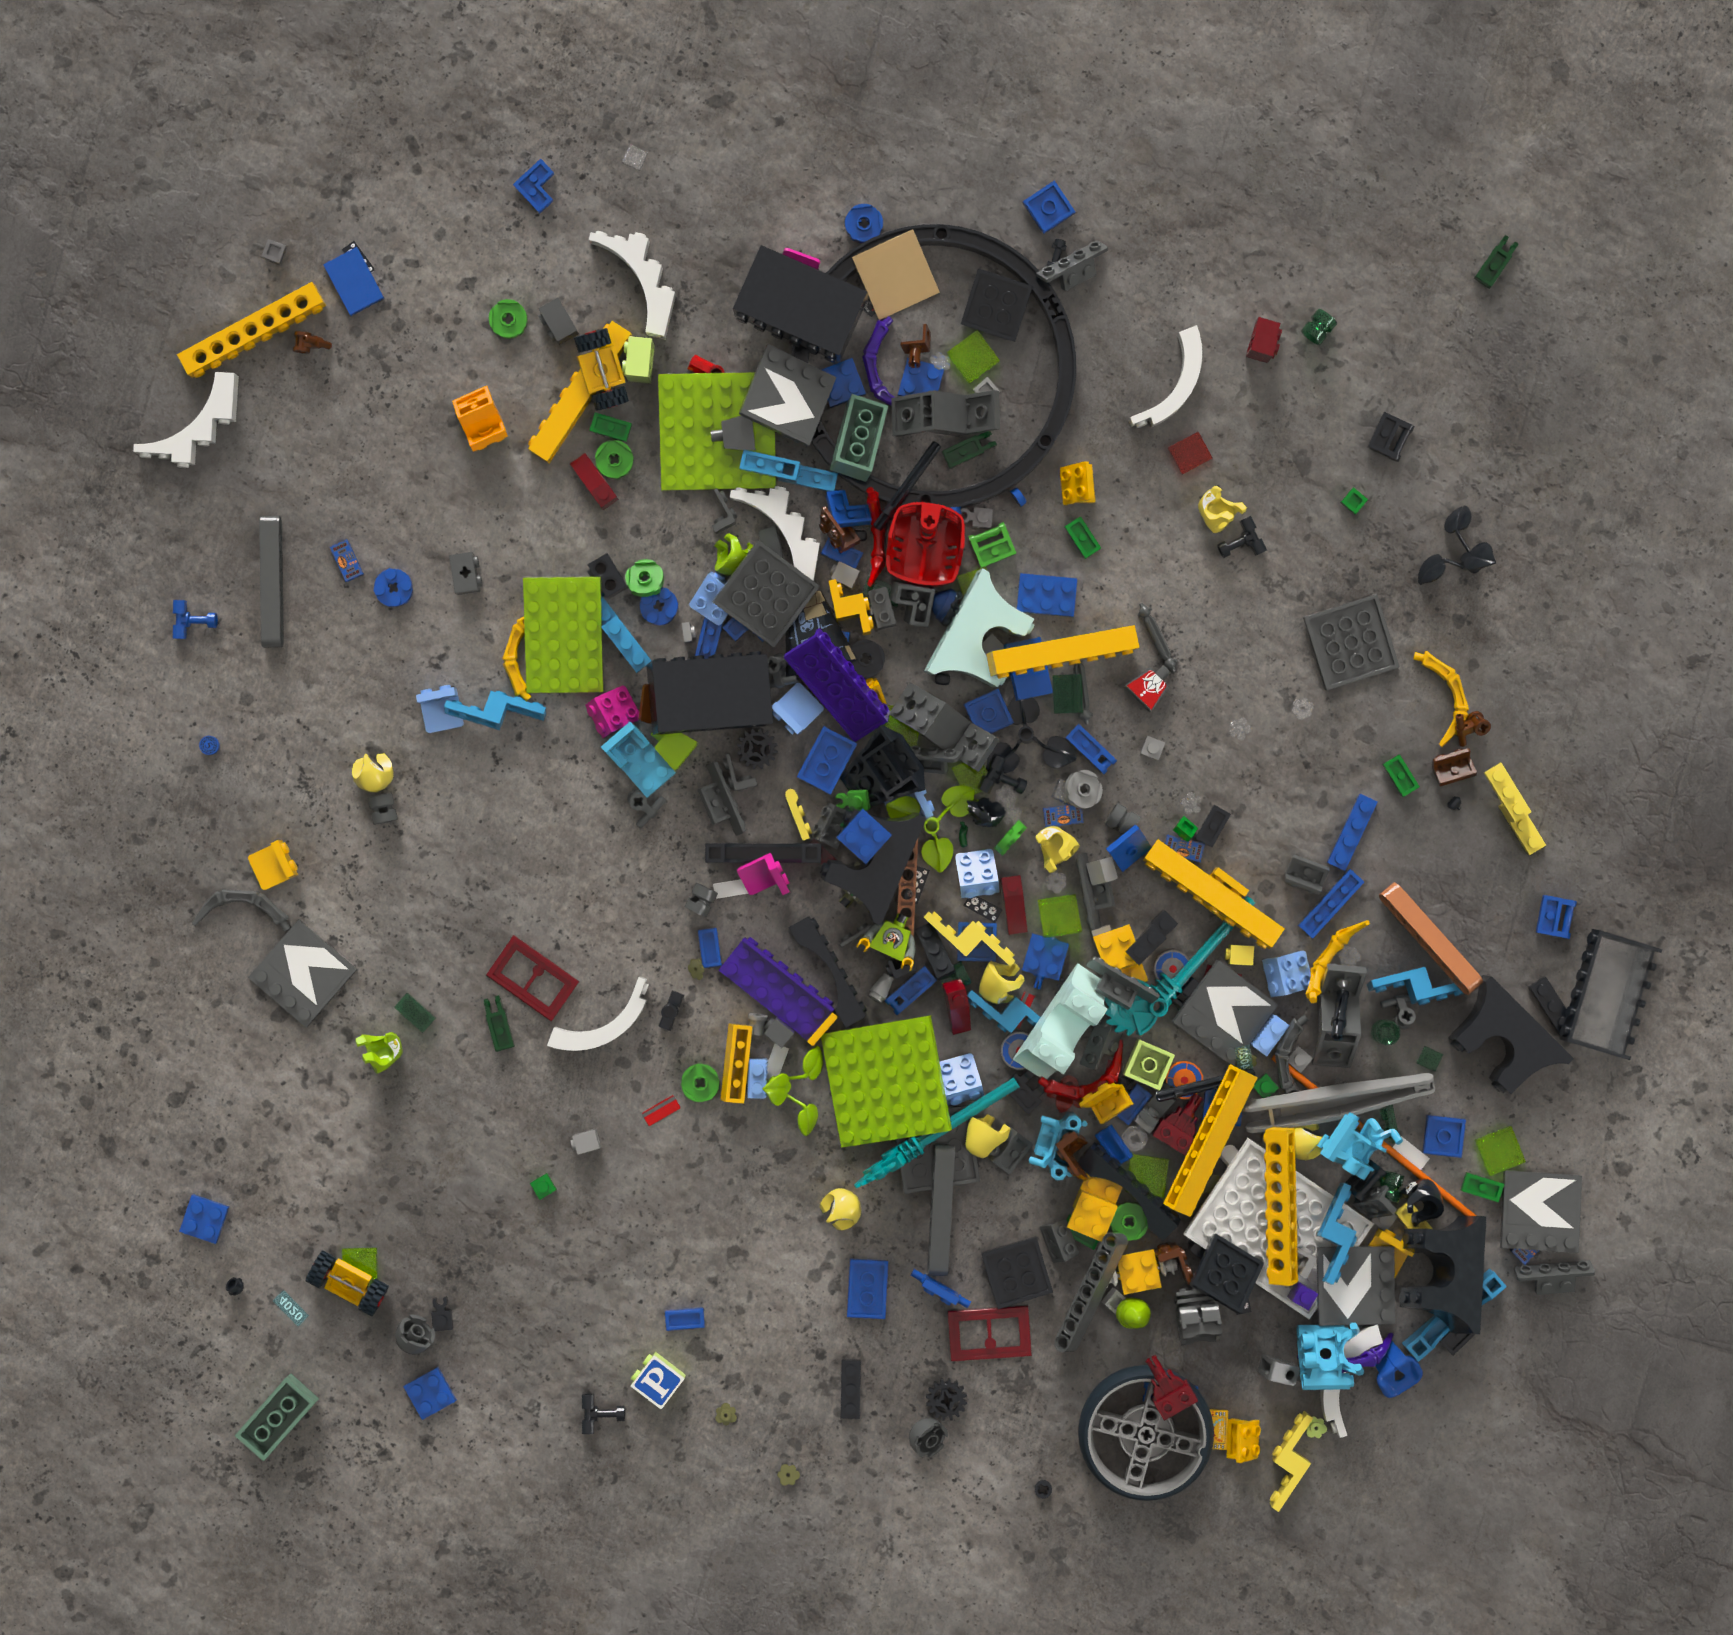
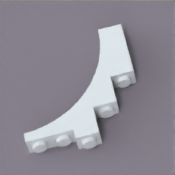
M596 231V233L590 232V244L612 252L622 259L635 273L643 287L647 301V325L645 332L648 336L666 340L676 294L670 287L661 286V288H658L663 268L659 261L653 259L645 261L650 243L649 239L646 238L645 234L635 232V235L629 234L628 241L622 236L615 235L614 238L609 237L601 231Z
M215 372L214 384L209 399L203 410L190 425L167 439L154 443L134 444L133 452L137 453L141 458H151V455H155L159 459H170V456H172L171 462L177 464L179 468H189V465H195L196 443L199 446H209V443L215 444L217 421L218 424L224 425L236 422L239 376L235 373Z
M775 486V489L770 488L769 496H766V492L762 491L748 493L747 489L744 488L731 490V500L747 504L759 510L775 523L790 547L794 567L814 581L820 543H816V539L805 538V541L802 540L805 518L801 517L800 513L790 512V515L786 514L790 495L789 491H786L784 487Z

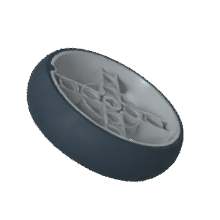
M1148 1365L1121 1369L1101 1381L1087 1398L1080 1415L1078 1427L1080 1450L1092 1474L1114 1493L1129 1499L1142 1501L1164 1499L1190 1486L1204 1470L1210 1458L1214 1442V1425L1210 1409L1202 1394L1191 1382L1189 1384L1198 1399V1402L1191 1406L1198 1420L1199 1435L1176 1430L1171 1418L1163 1420L1151 1398L1154 1389L1151 1379L1154 1378L1155 1381L1156 1379ZM1163 1368V1369L1166 1371L1168 1377L1170 1378V1376H1169V1374H1168V1372H1167L1168 1369ZM1172 1371L1174 1375L1180 1377L1183 1381L1186 1379L1180 1374ZM1149 1382L1144 1404L1130 1408L1124 1415L1099 1409L1103 1402L1118 1389L1132 1383ZM1148 1411H1155L1156 1415L1153 1418H1148L1146 1413ZM1107 1419H1111L1114 1422L1113 1425L1109 1427L1105 1426L1103 1423ZM1126 1424L1132 1426V1429L1128 1432L1122 1430V1427ZM1093 1430L1118 1437L1121 1448L1130 1456L1124 1479L1110 1471L1099 1458L1094 1445ZM1149 1430L1150 1435L1143 1436V1432ZM1163 1434L1170 1436L1168 1441H1161L1160 1437ZM1182 1439L1189 1441L1186 1446L1179 1445V1441ZM1139 1448L1146 1449L1143 1455L1137 1454L1136 1451ZM1169 1450L1193 1456L1189 1463L1173 1477L1156 1483H1143L1148 1463L1162 1458ZM1138 1466L1141 1468V1471L1133 1473L1131 1471L1132 1468Z

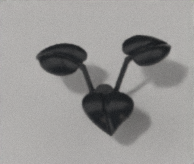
M1464 505L1453 511L1447 517L1444 524L1447 533L1452 534L1456 532L1457 537L1467 551L1461 556V563L1446 558L1442 559L1439 554L1430 556L1424 561L1419 570L1418 583L1420 585L1439 579L1446 569L1445 563L1459 566L1461 569L1466 568L1473 574L1479 572L1482 568L1496 564L1493 549L1489 543H1479L1470 550L1460 534V530L1466 529L1471 522L1472 514L1468 506Z
M1014 695L1009 704L1008 711L1014 725L1023 723V727L1018 732L1019 740L1013 749L1007 743H997L987 758L986 770L989 771L990 766L988 764L993 754L996 753L1006 759L1002 767L1004 774L1014 771L1020 762L1019 756L1014 752L1021 743L1029 744L1032 741L1045 748L1043 760L1052 768H1061L1076 761V752L1065 738L1052 736L1049 738L1047 745H1045L1034 736L1033 729L1027 726V723H1033L1037 720L1040 714L1039 705L1034 698L1016 701Z

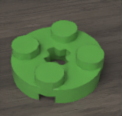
M505 299L492 307L489 313V324L495 334L505 339H512L524 333L528 317L522 305L515 300ZM507 314H510L511 318H513L510 324L503 321Z
M619 440L607 441L600 445L596 451V466L605 477L620 479L631 471L634 456L629 446ZM618 455L619 462L611 464L610 456L615 457Z
M643 559L635 562L631 569L630 567L628 568L625 581L633 595L648 597L659 594L664 584V573L656 562ZM644 575H647L649 579L647 581L640 580V578H643Z
M1018 820L996 844L994 849L1003 856L1027 827Z
M702 1063L690 1066L682 1075L681 1080L683 1093L694 1102H704L712 1099L716 1095L720 1083L715 1069ZM697 1078H704L705 1087H696L697 1082L695 1080Z
M1124 1202L1118 1205L1110 1224L1113 1233H1123L1127 1237V1241L1140 1239L1148 1229L1147 1219L1142 1207L1132 1202ZM1126 1217H1127V1218H1130V1217H1133V1218H1134V1219L1132 1220L1133 1223H1134L1132 1226H1131V1225H1128V1226H1125V1225H1124V1224L1126 1223V1221L1124 1220Z

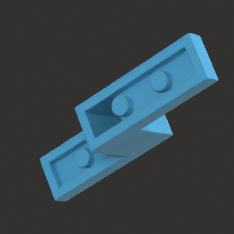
M743 450L739 468L740 470L777 477L778 481L823 491H835L838 473L803 466L799 461Z
M601 596L602 629L635 672L638 673L649 665L652 660Z
M490 691L484 711H481L476 706H465L456 700H446L444 705L445 714L497 730L501 729L507 710L544 721L546 716V707L542 704L526 702L523 698L517 696L513 698L501 691Z
M1426 967L1374 979L1366 984L1369 992L1375 990L1376 993L1387 990L1386 987L1393 986L1394 988H1399L1406 985L1411 1004L1418 1003L1419 1006L1428 1004L1430 1000L1435 998L1437 1001L1447 999V995L1454 994L1456 997L1464 994L1455 983L1432 989Z
M972 989L967 993V997H969L968 1002L975 1008L977 1006L981 1007L984 1010L982 1014L989 1020L994 1018L999 1022L997 1026L1004 1032L1008 1030L1012 1033L1025 1016H1028L1026 1020L1034 1027L1041 1018L1016 996L999 1013Z
M1346 1183L1339 1184L1317 1236L1338 1245L1322 1280L1330 1285L1338 1282L1341 1276L1342 1264L1345 1265L1349 1258L1348 1250L1354 1246L1357 1239L1355 1236L1357 1231L1336 1222L1343 1214L1344 1209L1342 1206L1344 1202H1347L1351 1196V1186Z

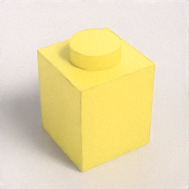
M1229 944V948L1225 949V960H1228V964L1253 965L1254 946Z

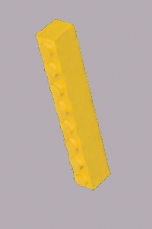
M611 321L610 324L607 323L604 328L608 329L611 344L599 347V349L614 345L619 359L624 351L625 341L628 342L629 336H632V334L614 321ZM581 369L579 372H574L570 379L571 384L568 388L565 387L559 396L561 398L558 404H553L549 411L550 416L547 420L544 419L538 428L540 430L537 436L533 435L528 443L529 451L549 464L592 400V395L596 394V392L588 394Z
M1135 625L996 650L987 653L986 656L990 676H997L1000 679L1009 677V673L1013 672L1016 675L1026 674L1029 669L1038 672L1045 670V666H1051L1054 669L1063 667L1062 663L1069 662V665L1080 664V660L1087 659V662L1098 660L1099 656H1104L1105 659L1116 657L1115 653L1122 652V656L1133 654V650L1139 648Z
M1159 839L1143 859L1149 869L1153 871L1155 869L1162 873L1161 877L1168 882L1171 880L1177 884L1176 887L1180 891L1192 894L1193 900L1201 905L1204 903L1209 906L1208 910L1216 916L1218 914L1225 918L1224 921L1232 927L1235 925L1240 928L1241 934L1247 938L1251 936L1257 940L1256 944L1261 948H1272L1285 930V928Z
M1231 1064L1229 1065L1163 1204L1191 1217L1258 1077Z

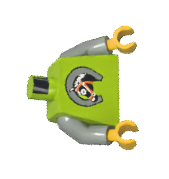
M898 913L893 923L886 920L881 925L875 924L870 927L856 945L858 948L860 944H863L865 946L863 952H866L871 947L902 961L901 969H903L905 964L910 966L909 971L913 968L916 952L915 940L913 935L910 934L911 931L904 928L908 917Z

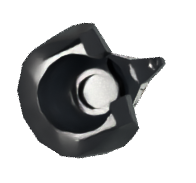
M1420 1179L1413 1181L1399 1193L1400 1199H1408V1213H1413V1204L1422 1201L1424 1203L1422 1211L1411 1215V1223L1414 1227H1419L1420 1222L1438 1218L1444 1212L1441 1193L1432 1180Z

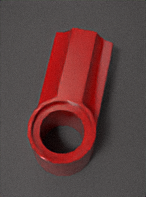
M697 355L692 357L687 370L693 373H713L715 371L725 373L721 366L715 365Z

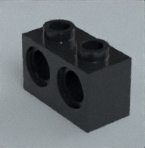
M608 553L587 564L590 568L587 570L590 577H601L602 597L606 595L610 599L628 588ZM600 564L606 565V571L603 574H599L596 571L597 566ZM615 581V589L607 590V582Z

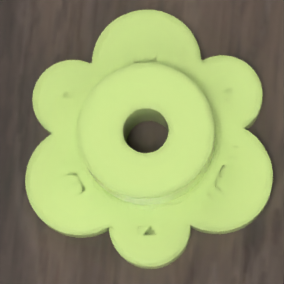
M1312 1416L1313 1420L1307 1427L1306 1434L1311 1438L1314 1436L1320 1438L1322 1434L1326 1433L1327 1427L1322 1418L1317 1419V1417Z

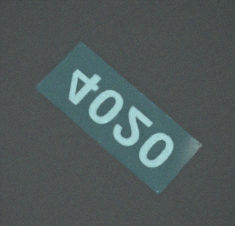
M1250 1044L1235 1048L1237 1068L1241 1070L1253 1069Z
M284 1290L273 1300L297 1326L309 1316Z

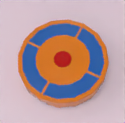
M1178 1061L1170 1066L1165 1083L1174 1087L1203 1080V1074L1194 1063ZM1192 1095L1183 1096L1180 1099H1190Z

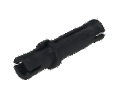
M1344 989L1337 991L1334 1017L1331 1019L1332 1030L1330 1038L1333 1041H1341L1343 1039V1030L1347 1023L1345 1016L1349 992Z

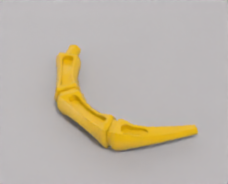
M521 617L512 626L502 659L504 660L503 666L510 679L515 696L518 697L520 695L527 702L532 696L526 693L527 686L516 661L518 659L519 643L525 635L524 617Z
M1425 651L1424 654L1415 652L1413 660L1421 661L1422 666L1437 673L1444 681L1446 680L1453 694L1455 711L1453 712L1452 723L1439 743L1443 747L1456 734V715L1463 714L1464 722L1468 717L1467 711H1469L1460 676L1455 673V669L1444 664L1428 651Z
M1369 920L1336 931V935H1332L1327 948L1310 969V982L1305 993L1310 1003H1316L1317 996L1321 994V982L1327 964H1330L1335 954L1344 948V944H1348L1350 938L1355 933L1370 924Z

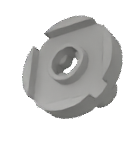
M1081 770L1070 774L1065 783V800L1079 809L1090 808L1097 804L1102 797L1103 789L1102 784H1099L1096 774L1088 770ZM1085 785L1084 788L1087 790V792L1082 794L1080 791V787Z

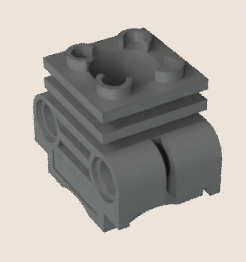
M1190 1288L1179 1289L1174 1298V1304H1176L1175 1311L1177 1312V1329L1181 1346L1191 1345L1198 1341H1220L1222 1323L1218 1303H1215V1300L1202 1292L1190 1290Z

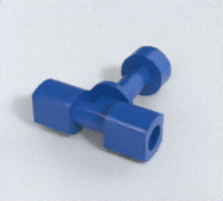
M173 600V614H176V625H173V639H186L187 627H190L191 624H207L208 628H217V613L208 612L207 616H191L190 612H187L186 600Z

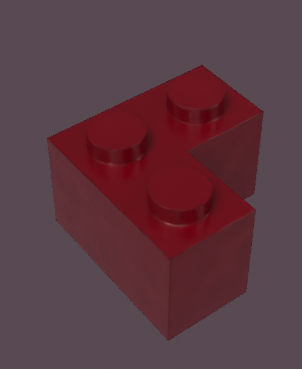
M1258 317L1246 357L1268 363L1270 359H1274L1280 344H1277V340L1279 341L1282 329H1279L1281 323Z

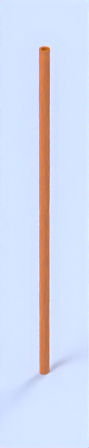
M1274 1054V1055L1272 1056L1271 1060H1273V1061L1276 1063L1275 1054ZM1288 1063L1292 1077L1307 1089L1318 1088ZM1358 1120L1359 1125L1357 1129L1361 1132L1364 1124ZM1383 1140L1381 1146L1387 1149L1386 1153L1417 1178L1432 1180ZM1433 1181L1439 1189L1442 1198L1464 1216H1477Z

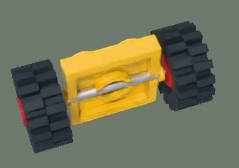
M608 329L595 330L574 337L578 353L592 351L577 356L588 394L604 390V392L592 395L596 411L628 402L629 399L625 386L611 389L613 386L626 383L615 346L612 345L599 349V347L611 344Z
M323 1250L318 1255L305 1280L309 1284L320 1288L328 1277L324 1289L356 1306L359 1305L358 1310L371 1317L380 1306L389 1288V1285L375 1278L367 1289L372 1278L371 1275L339 1258L336 1261L335 1256Z

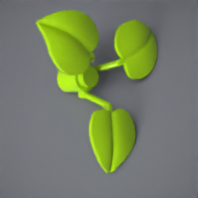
M957 785L947 789L941 798L942 803L947 808L937 818L929 817L924 822L925 831L932 834L934 840H928L924 843L921 850L922 857L928 865L939 873L947 868L953 856L951 841L945 837L938 839L936 835L940 827L939 821L949 810L956 817H963L969 814L967 800L973 801L975 793L972 787ZM902 796L886 804L890 818H900L914 812L919 813L921 809L918 801L911 796Z
M818 1045L812 1048L804 1057L803 1071L805 1074L788 1076L781 1073L777 1076H772L762 1088L772 1104L776 1106L781 1105L787 1097L803 1108L798 1114V1127L804 1136H808L815 1127L818 1119V1109L814 1104H809L806 1107L804 1103L787 1093L791 1089L789 1080L807 1077L810 1080H815L821 1073L823 1054Z

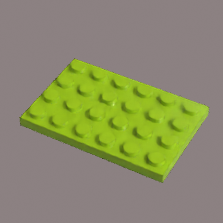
M524 577L526 693L604 692L601 577Z

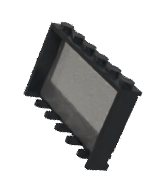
M1592 929L1587 937L1586 951L1582 954L1581 968L1576 974L1577 981L1575 988L1571 992V1002L1565 1012V1023L1560 1029V1040L1630 1060L1631 1056L1625 1055L1628 1044L1633 1045L1635 1042V1038L1630 1036L1633 1026L1640 1025V1019L1635 1018L1638 1007L1644 1008L1646 1005V1001L1641 1000L1643 990H1649L1651 987V982L1646 981L1649 970L1655 971L1657 967L1655 963H1652L1654 952L1662 953V949L1608 932Z

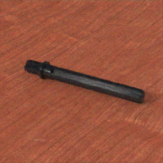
M933 441L890 502L884 509L880 510L882 513L873 525L877 530L882 531L890 519L893 520V515L941 449L937 442Z
M1251 1068L1243 1070L1256 1076L1255 1071ZM1225 1075L1176 1087L1172 1085L1168 1089L1157 1091L1156 1099L1159 1102L1171 1099L1176 1101L1177 1098L1219 1088Z

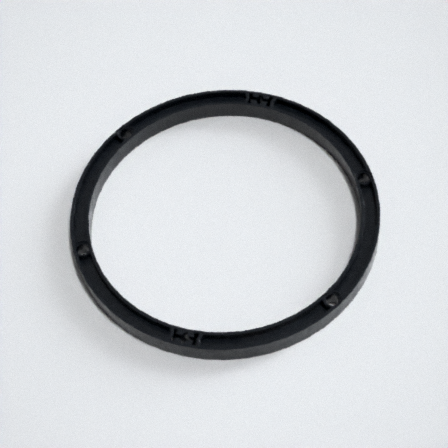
M944 224L908 226L885 232L853 248L839 259L826 274L846 282L857 272L852 259L853 256L913 229L920 246H947L977 253L1003 266L1022 283L1032 285L1031 294L1039 303L1048 320L1056 345L1058 359L1056 395L1047 422L1029 449L1008 468L990 479L972 486L949 491L911 490L900 505L920 502L922 497H928L933 504L944 505L949 508L961 507L962 509L997 497L1014 487L1041 463L1053 447L1070 411L1075 390L1076 351L1074 337L1064 307L1049 282L1046 283L1038 278L1036 273L1039 270L1014 248L992 236L960 226ZM939 231H943L947 236L944 239H940L936 234ZM1051 297H1052V299H1051V304H1052V306H1053V307H1056V306H1057L1056 314H1055L1054 310H1049V309H1050V306H1051V305H1050V302H1049V299H1050ZM801 345L799 348L792 346L791 355L809 364L810 353L806 351L807 348ZM819 421L817 426L819 435L816 437L814 433L811 442L825 462L831 466L836 444L828 435L821 421ZM1047 437L1050 440V445L1043 446L1040 443V439ZM838 473L841 478L867 494L866 489L868 487H873L879 493V500L887 504L900 488L899 486L882 481L871 474L865 482Z

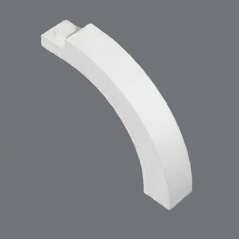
M1197 325L1183 330L1177 335L1182 351V370L1175 389L1159 405L1130 417L1129 423L1131 427L1136 426L1140 428L1148 424V420L1151 427L1162 423L1177 412L1191 394L1199 377L1202 364V343Z
M638 977L627 1006L612 1022L601 1028L583 1032L554 1027L547 1046L561 1050L578 1051L596 1048L616 1039L633 1025L643 1011L647 999L642 998L641 995H645L649 986V984H646L647 979Z
M1377 1324L1360 1327L1359 1334L1345 1343L1344 1355L1346 1358L1359 1356L1366 1350L1383 1343ZM1340 1389L1320 1390L1321 1409L1324 1419L1327 1422L1333 1420V1422H1330L1333 1433H1337L1340 1438L1347 1436L1339 1406Z

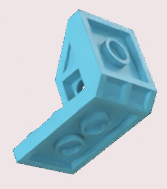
M632 722L626 724L601 746L647 798L676 774Z

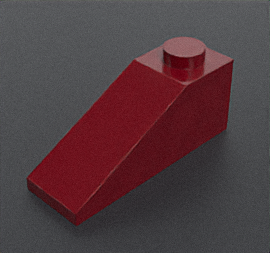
M586 453L570 463L603 511L619 500Z
M1021 875L1000 878L1008 934L1028 932Z
M961 979L942 983L952 1034L970 1031L969 1002L964 984Z

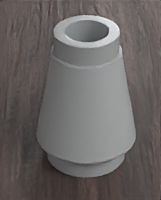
M884 973L869 990L868 996L882 1003L887 998L893 978Z

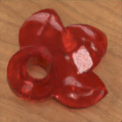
M1067 1075L1060 1080V1083L1072 1082L1073 1085L1079 1087L1078 1080L1074 1076ZM1047 1093V1097L1056 1098V1107L1060 1113L1067 1111L1072 1104L1081 1109L1079 1103L1082 1100L1080 1099L1075 1101L1060 1095Z

